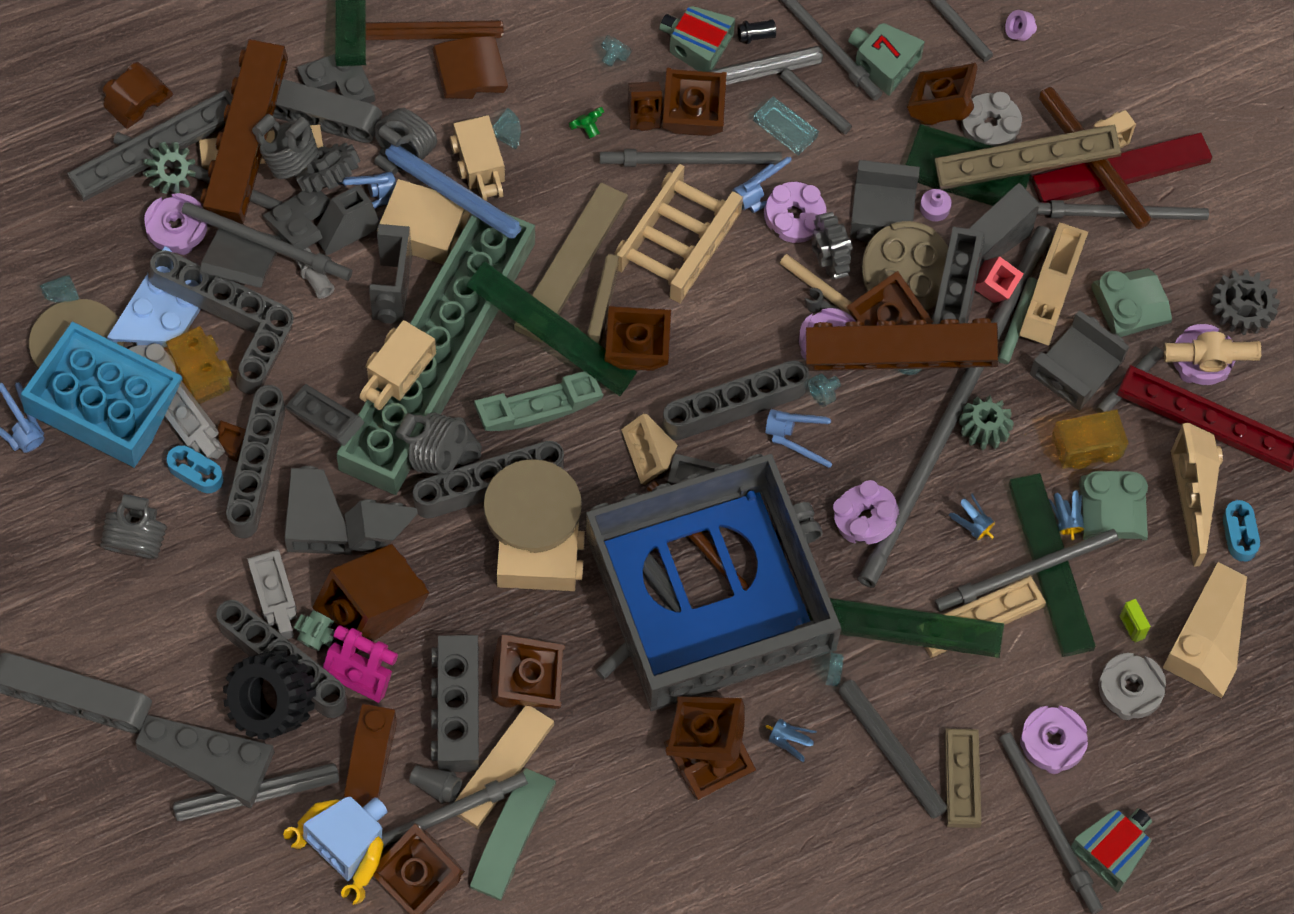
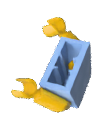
M346 797L342 800L335 799L318 802L298 821L297 828L289 827L285 829L283 836L285 839H291L297 834V840L291 845V848L301 849L308 842L347 881L352 878L354 880L353 884L346 885L341 891V896L346 898L353 888L357 893L353 905L359 904L365 898L363 886L369 884L379 865L384 844L382 841L383 828L377 821L387 813V809L376 797L363 807L352 797Z

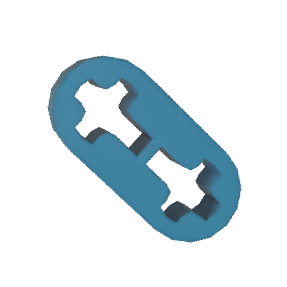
M184 445L176 446L168 452L167 465L172 475L203 493H213L221 488L223 474L216 462ZM187 457L188 464L191 467L183 463L177 466L176 459L183 460ZM213 472L214 480L207 479L203 482L201 473L209 475Z
M1235 500L1228 504L1223 514V525L1231 556L1238 561L1246 562L1255 557L1260 547V538L1252 506L1243 500ZM1234 511H1238L1240 516H1244L1241 526H1239L1238 518L1232 517ZM1241 535L1244 537L1245 544L1251 545L1248 551H1245L1243 546H1238Z

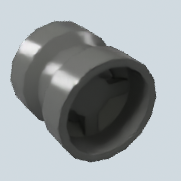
M808 502L793 505L807 543L810 544L819 539L823 531L820 524L813 518L815 512L812 505Z

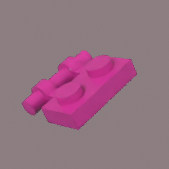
M339 625L335 630L334 637L343 641V646L335 642L328 649L323 668L344 686L379 703L385 697L392 671L381 666V663L384 661L393 666L398 658V654L389 650L388 645L378 641L375 643L363 637L362 632L354 628L349 630ZM356 648L369 654V659L355 653Z

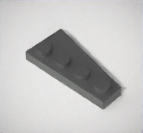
M147 715L135 742L137 750L172 768L177 767L187 772L189 777L198 782L202 780L215 787L217 792L227 797L231 795L240 800L242 805L252 809L274 755L273 745Z

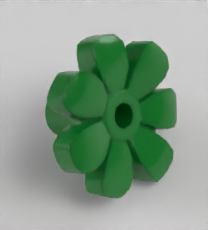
M603 107L596 108L587 116L583 114L569 122L570 129L584 128L589 139L600 134L595 122L605 113Z

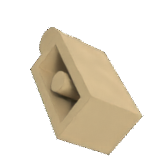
M489 115L453 123L454 135L449 138L453 154L459 153L461 160L457 162L460 178L467 180L469 190L478 188L480 197L487 201L488 197L492 196L504 197L501 182H505V168Z
M404 320L397 329L392 328L387 334L379 352L375 351L367 361L368 382L362 389L359 398L364 402L367 400L374 403V408L378 410L385 406L391 396L401 401L435 356V338ZM378 387L379 389H381V390H383V391H382V392H379V391L376 390V388Z

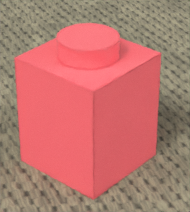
M1000 256L984 260L979 269L975 290L993 303L1008 300L1024 273Z

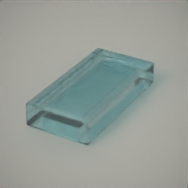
M774 96L753 117L754 122L798 156L819 134L817 129Z

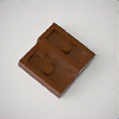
M495 37L457 39L434 45L432 48L445 98L473 99L476 92L504 93L506 91L508 83Z
M670 739L663 742L666 747L669 746ZM741 742L738 759L734 764L726 768H715L707 760L671 756L696 800L756 771L743 742Z

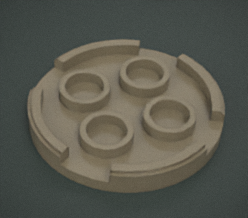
M902 221L883 228L869 241L862 256L861 275L867 292L898 271L925 310L932 308L937 304L949 247L936 230L919 222Z
M88 299L66 300L47 309L36 320L29 338L30 354L36 368L39 369L72 321L107 338L118 321L116 314L107 306ZM117 342V344L125 346V342Z
M522 460L503 468L489 483L484 498L485 519L493 535L504 545L508 544L517 549L528 550L530 553L548 551L564 543L574 533L582 508L581 494L574 479L561 467L543 460Z

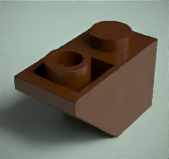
M659 82L628 83L630 130L649 131L660 128L662 90Z

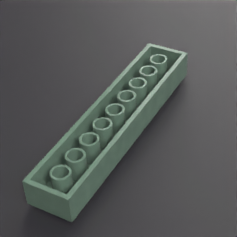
M472 214L410 323L435 338V356L401 401L391 396L381 410L374 408V403L371 401H366L358 415L365 423L345 446L341 445L336 454L339 471L393 495H397L412 468L409 461V444L395 435L398 427L407 413L426 416L429 413L436 412L441 414L535 245V225L509 215L517 220L519 226H521V232L515 238H509ZM378 387L376 388V390L379 391V392H382V391H383V390L379 389ZM416 423L410 437L419 436L424 430V425Z

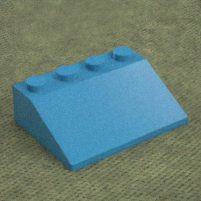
M72 321L20 395L24 413L135 468L152 443L183 378L181 375Z

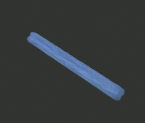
M391 144L386 149L385 154L389 161L505 236L515 238L521 232V226H519L517 220L403 147H395Z

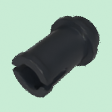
M770 19L754 23L743 21L742 24L737 26L739 41L750 44L752 40L776 38L774 20Z

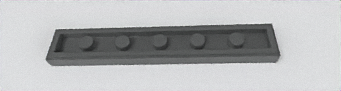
M226 89L68 172L67 177L84 202L150 167L143 164V160L154 159L150 155L149 149L155 148L159 151V143L166 142L168 147H170L172 142L179 143L180 151L224 128L226 124L224 122V111L226 105L231 104L233 98Z

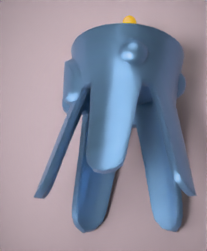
M1077 490L1073 491L1072 508H1070L1069 502L1067 500L1063 501L1061 495L1055 493L1056 507L1052 500H1048L1058 519L1059 534H1071V540H1074V534L1084 530L1083 517L1081 515L1082 495L1079 496Z
M973 493L971 497L981 514L969 501L962 499L961 505L974 523L965 520L955 513L949 514L951 519L968 529L977 540H980L986 534L993 539L994 536L989 531L995 525V522L984 514Z
M782 719L778 720L774 728L766 725V728L772 730L769 738L770 743L787 750L797 759L804 762V756L792 747L787 740L810 747L814 744V741L795 730L817 733V731L791 726Z

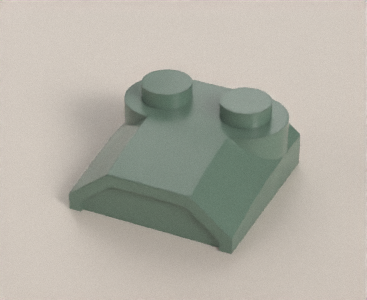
M1149 268L1127 273L1109 271L1100 280L1093 281L1091 289L1112 334L1124 337L1172 322L1169 300L1157 275Z
M1095 471L1081 476L1079 487L1080 495H1082L1081 515L1084 523V530L1082 531L1084 540L1111 529H1115L1118 539L1147 540L1146 493L1148 484L1145 477L1131 471Z

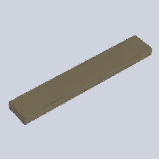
M1114 124L935 158L934 162L940 190L1119 157L1121 156V149Z
M599 184L514 324L515 331L541 343L543 342L628 200L627 194L606 184Z

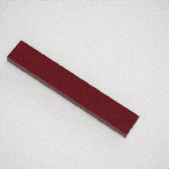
M1197 133L1121 153L1119 157L1108 158L1107 160L1127 185L1211 163L1212 155L1202 133ZM1088 163L1035 175L1031 181L1040 203H1050V200L1065 201L1107 190Z
M1129 365L1116 395L1180 424L1190 423L1214 434L1216 440L1291 473L1294 469L1293 437Z

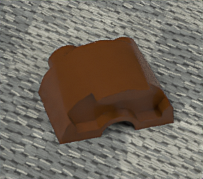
M139 62L130 65L127 71L117 80L112 79L108 81L103 88V93L106 95L104 98V108L126 129H129L141 120L149 107L153 105L158 107L173 96L172 91L148 67L142 66Z

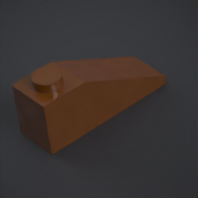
M362 704L344 798L352 797L361 807L365 806L374 797L380 798L397 726L395 709Z

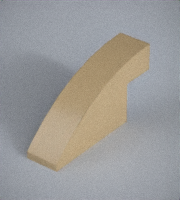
M1059 222L1019 336L1046 345L1050 344L1088 231Z

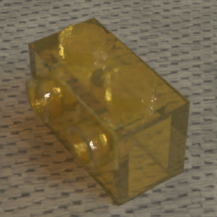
M201 326L166 341L168 353L173 358L179 375L182 376L185 386L199 404L231 390L228 379L232 377L231 370L225 359L219 361L216 352H219L215 340L211 334L206 336Z
M1117 409L1057 421L1052 433L1062 469L1070 467L1082 469L1091 463L1099 461L1104 463L1115 462L1123 457L1128 445Z

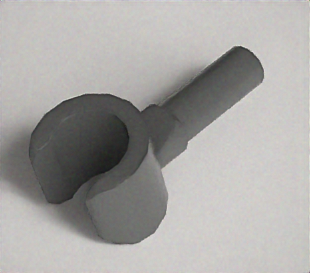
M811 288L809 290L810 296L816 299L815 301L805 298L806 307L810 312L815 313L827 308L838 309L823 300V293L818 288Z

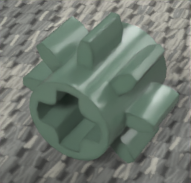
M314 610L307 617L301 614L294 626V629L300 633L297 641L316 651H319L322 645L330 647L335 639V632L331 629L334 621Z

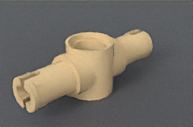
M1215 331L1202 333L1192 343L1164 344V362H1193V365H1199V368L1205 372L1224 370L1228 364H1232V361H1260L1261 358L1260 341L1232 342V339H1225L1223 333Z

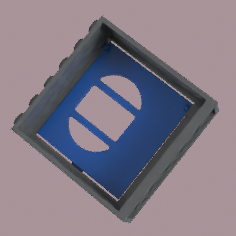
M772 453L765 456L762 454L750 456L743 463L734 466L724 464L717 467L712 473L705 475L693 474L686 477L683 482L674 485L669 483L661 484L655 487L652 492L643 495L638 493L630 494L624 497L621 502L611 505L602 503L586 512V537L650 711L677 703V697L703 695L837 650L841 626ZM760 492H762V494H763V497H764V499H765V502H766L767 507H768V509H769V512H770V514H771L772 520H773V522H774V525H775V527H776V530H777V532H778V535H779V537H780V540H781L782 545H783V547H784V550H785V552H786L787 558H788V560H789V563H790V565H791V568H792V570H793V573H794V575H795V578H796V580H797V583H798L799 588H800V590H801V593H802V595H803L804 601H805V603H806V606H807V608H808V611H809V613H810V616H811V618H812V621H810V619H809L808 613H807V611H806V608H805V606H804V603H803V601H802V598H801V596H800V593H799L798 588H797V586H796V583H795V581H794L793 575H792V573H791V570H790V568H789V565H788V563H787V560H786V558H785V555H784V553H783V550H782L781 545H780V543H779V540H778V538H777L776 532H775V530H774V527H773V525H772V522H771V520H770V517H769V515H768V512H767V510H766V507H765V505H764V502H763V500H762V497H761ZM720 527L731 529L742 535L755 552L757 573L747 591L743 590L720 532ZM708 530L734 596L692 609L667 543ZM654 548L659 551L681 612H674L659 605L649 595L645 587L643 567L646 558Z

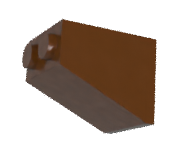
M390 544L332 568L312 608L334 621L331 627L334 632L339 625L349 630L354 628L362 632L363 637L374 642L418 613L430 592L427 590L424 582L417 577L407 564L405 557L398 552L393 544ZM336 638L339 644L343 646L344 642Z

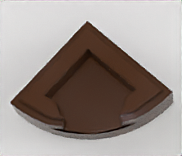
M220 420L218 426L219 442L225 450L224 453L233 461L238 462L246 429Z

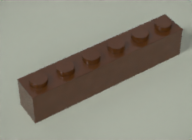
M251 39L248 41L246 50L242 49L240 53L239 67H241L239 77L235 76L231 87L233 99L231 104L226 105L224 111V122H226L224 132H219L217 136L216 160H211L208 176L211 178L208 188L203 189L201 195V206L204 209L243 225L262 158L259 150L260 145L252 132V128L266 114L273 116L288 62L285 46ZM268 132L264 135L265 140H267Z
M987 318L973 319L972 323H959V320L944 319L940 321V324H927L925 320H911L908 322V325H896L894 321H879L876 326H864L863 322L852 321L845 323V326L833 327L832 323L818 322L814 324V327H806V365L809 371L998 367L997 323H991V320Z

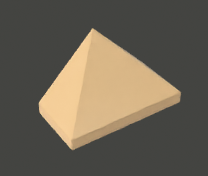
M647 414L640 415L621 429L641 484L646 485L668 469L678 445Z

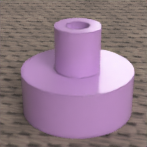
M1015 10L1010 13L1005 24L1008 37L1019 41L1028 40L1037 29L1034 16L1030 12Z
M928 190L921 198L920 212L930 221H941L949 215L952 203L951 198L943 190Z

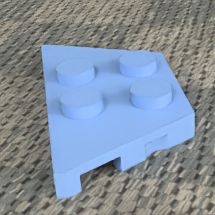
M164 246L163 250L172 252L168 247ZM164 266L156 268L162 273L170 272V269ZM147 273L107 339L115 343L137 342V345L156 343L163 347L177 348L201 308L156 288L149 281ZM195 280L185 281L187 285L192 287L199 285Z

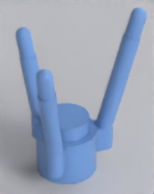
M786 157L776 165H768L747 182L733 188V192L743 196L742 210L750 208L755 213L765 208L767 201L760 202V198L764 197L760 183L789 164L792 160L791 157Z
M387 172L373 176L346 177L339 184H368L370 196L378 198V200L372 202L375 209L388 204L396 181L393 173Z
M18 382L15 384V388L18 392V396L22 403L20 394L22 393L23 388L22 385ZM0 383V392L18 420V423L12 427V436L1 427L0 436L10 444L14 451H17L19 448L24 453L33 451L44 442L45 438L43 435L45 433L38 425L36 418L26 414L28 419L24 418L4 384Z
M770 410L765 433L773 435V443L782 444L828 468L832 466L830 461L785 438V435H792L795 422L830 424V418Z

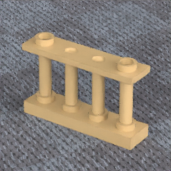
M681 164L677 166L673 173H667L661 185L662 190L627 241L622 240L615 251V255L619 256V272L622 273L629 261H632L668 280L670 299L678 303L682 302L740 215L743 196L733 191L726 201L724 199L719 201L684 183L685 166ZM677 192L715 212V218L711 223L706 222L704 224L668 204ZM662 215L699 234L700 240L696 246L691 245L689 247L656 230L653 226ZM647 238L683 257L685 263L681 269L676 268L673 270L637 250L644 239Z

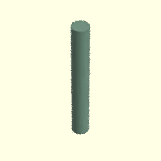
M1029 277L1026 281L998 356V361L1002 364H1009L1038 282L1035 278Z

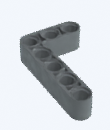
M167 250L156 252L151 258L148 278L152 285L255 334L240 362L236 376V385L239 390L246 394H255L260 387L264 386L289 337L294 320L292 311L287 306L232 280L200 272V265ZM164 266L169 268L170 272L162 273L156 268ZM195 280L199 285L192 287L187 285L185 281ZM222 293L228 299L219 300L215 298L214 294ZM252 307L256 310V313H246L242 308ZM279 320L283 322L285 326L276 327L271 323V321ZM268 346L272 352L263 353L257 347ZM252 371L255 372L259 378L250 379L246 377L244 373Z

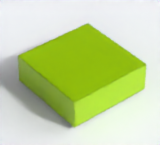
M1136 599L1126 602L1120 618L1132 641L1136 643L1146 638L1151 626Z

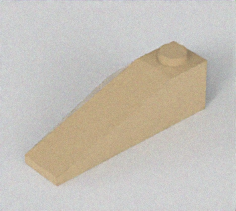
M1184 423L1172 447L1171 455L1193 565L1196 567L1201 565L1207 553L1218 473L1223 461L1221 447L1216 446L1214 434L1190 423Z
M1219 562L1216 564L1163 669L1220 698L1223 697L1237 670L1247 576Z

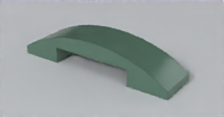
M590 369L564 376L560 384L508 398H506L504 393L475 400L474 406L485 431H504L530 427L564 417L601 400L603 393L593 370Z
M526 768L523 773L528 784L511 792L491 833L470 884L471 889L499 901L502 900L514 875L515 866L539 814L543 812L556 785L555 780Z

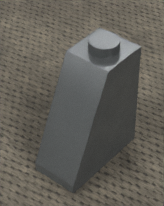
M1020 183L1013 187L969 228L984 232L985 244L980 267L984 260L998 256L1001 257L1032 234L1040 204Z
M313 466L291 468L285 530L287 552L352 555V550H349L346 523L324 470Z

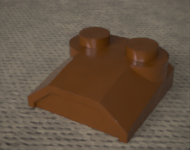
M976 62L920 72L907 106L911 117L918 119L919 123L934 125L948 120L959 121L967 118L974 109L971 94L977 73Z
M667 68L662 128L675 134L712 136L723 132L727 72L717 73Z
M898 271L846 306L853 319L863 322L864 326H876L879 321H894L896 325H908V322L911 320H925L927 324L933 323Z
M609 306L605 361L620 369L653 371L668 365L671 310Z
M502 634L498 638L493 656L491 694L494 701L506 708L525 705L560 709L562 703L560 702L562 659L565 645Z
M677 697L678 704L669 746L666 747V754L669 756L707 760L715 768H726L734 764L739 756L745 727V705L743 699Z
M415 823L380 859L378 868L372 877L409 914H424L446 891L457 886L461 875L465 871L427 831Z

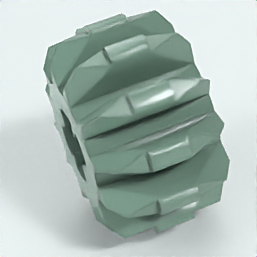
M166 142L159 143V151L155 148L149 149V153L154 159L143 160V164L151 166V170L144 171L143 175L144 177H154L149 183L150 187L155 188L160 184V193L166 194L170 188L176 194L180 192L179 184L185 188L190 186L189 181L185 177H195L196 172L188 170V166L194 165L196 161L195 159H185L189 154L188 148H183L179 151V143L172 142L170 147H168ZM165 162L174 163L175 167H171V169H175L173 173H165L164 169H167V167H164Z
M990 395L986 398L985 402L977 396L973 400V404L967 403L964 406V414L960 415L959 424L963 426L961 429L962 437H970V446L978 442L981 443L982 451L986 449L987 444L996 449L999 447L1000 441L1006 442L1009 439V432L1012 431L1014 423L1010 419L1012 415L1011 409H1002L1004 405L1003 400L995 404L992 402Z

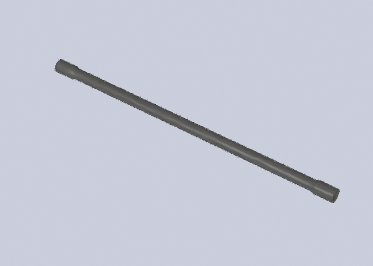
M1038 226L1026 247V253L1017 268L1024 274L1010 298L1000 302L991 319V323H997L998 340L1022 295L1027 279L1031 277L1039 259L1044 255L1053 237L1052 231L1046 227ZM984 367L966 368L897 504L899 508V515L896 519L897 525L887 538L877 543L874 551L869 555L858 576V581L861 584L870 588L876 586L887 564V559Z

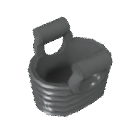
M397 108L392 113H389L388 116L378 121L374 127L375 137L382 147L374 164L384 171L392 172L393 175H396L397 172L403 169L389 161L387 156H385V151L391 144L395 147H403L422 160L436 147L437 135L433 128L421 117L406 108Z
M266 114L252 128V132L260 145L259 150L263 155V159H265V163L268 164L273 176L278 179H288L298 175L318 155V148L311 126L303 117L279 125L272 115ZM273 128L275 138L269 143L264 139V135Z
M436 412L429 413L426 416L407 413L395 435L409 444V461L417 472L446 474L453 470L467 444L468 430L463 421L454 417H447ZM416 423H422L424 425L423 432L417 437H410Z
M124 494L122 502L117 507V512L105 513L106 519L104 520V531L102 532L103 537L101 538L100 547L114 553L145 559H157L167 526L157 521V509L148 507L149 499ZM125 508L131 509L129 513L124 517ZM133 517L140 519L137 523H131Z

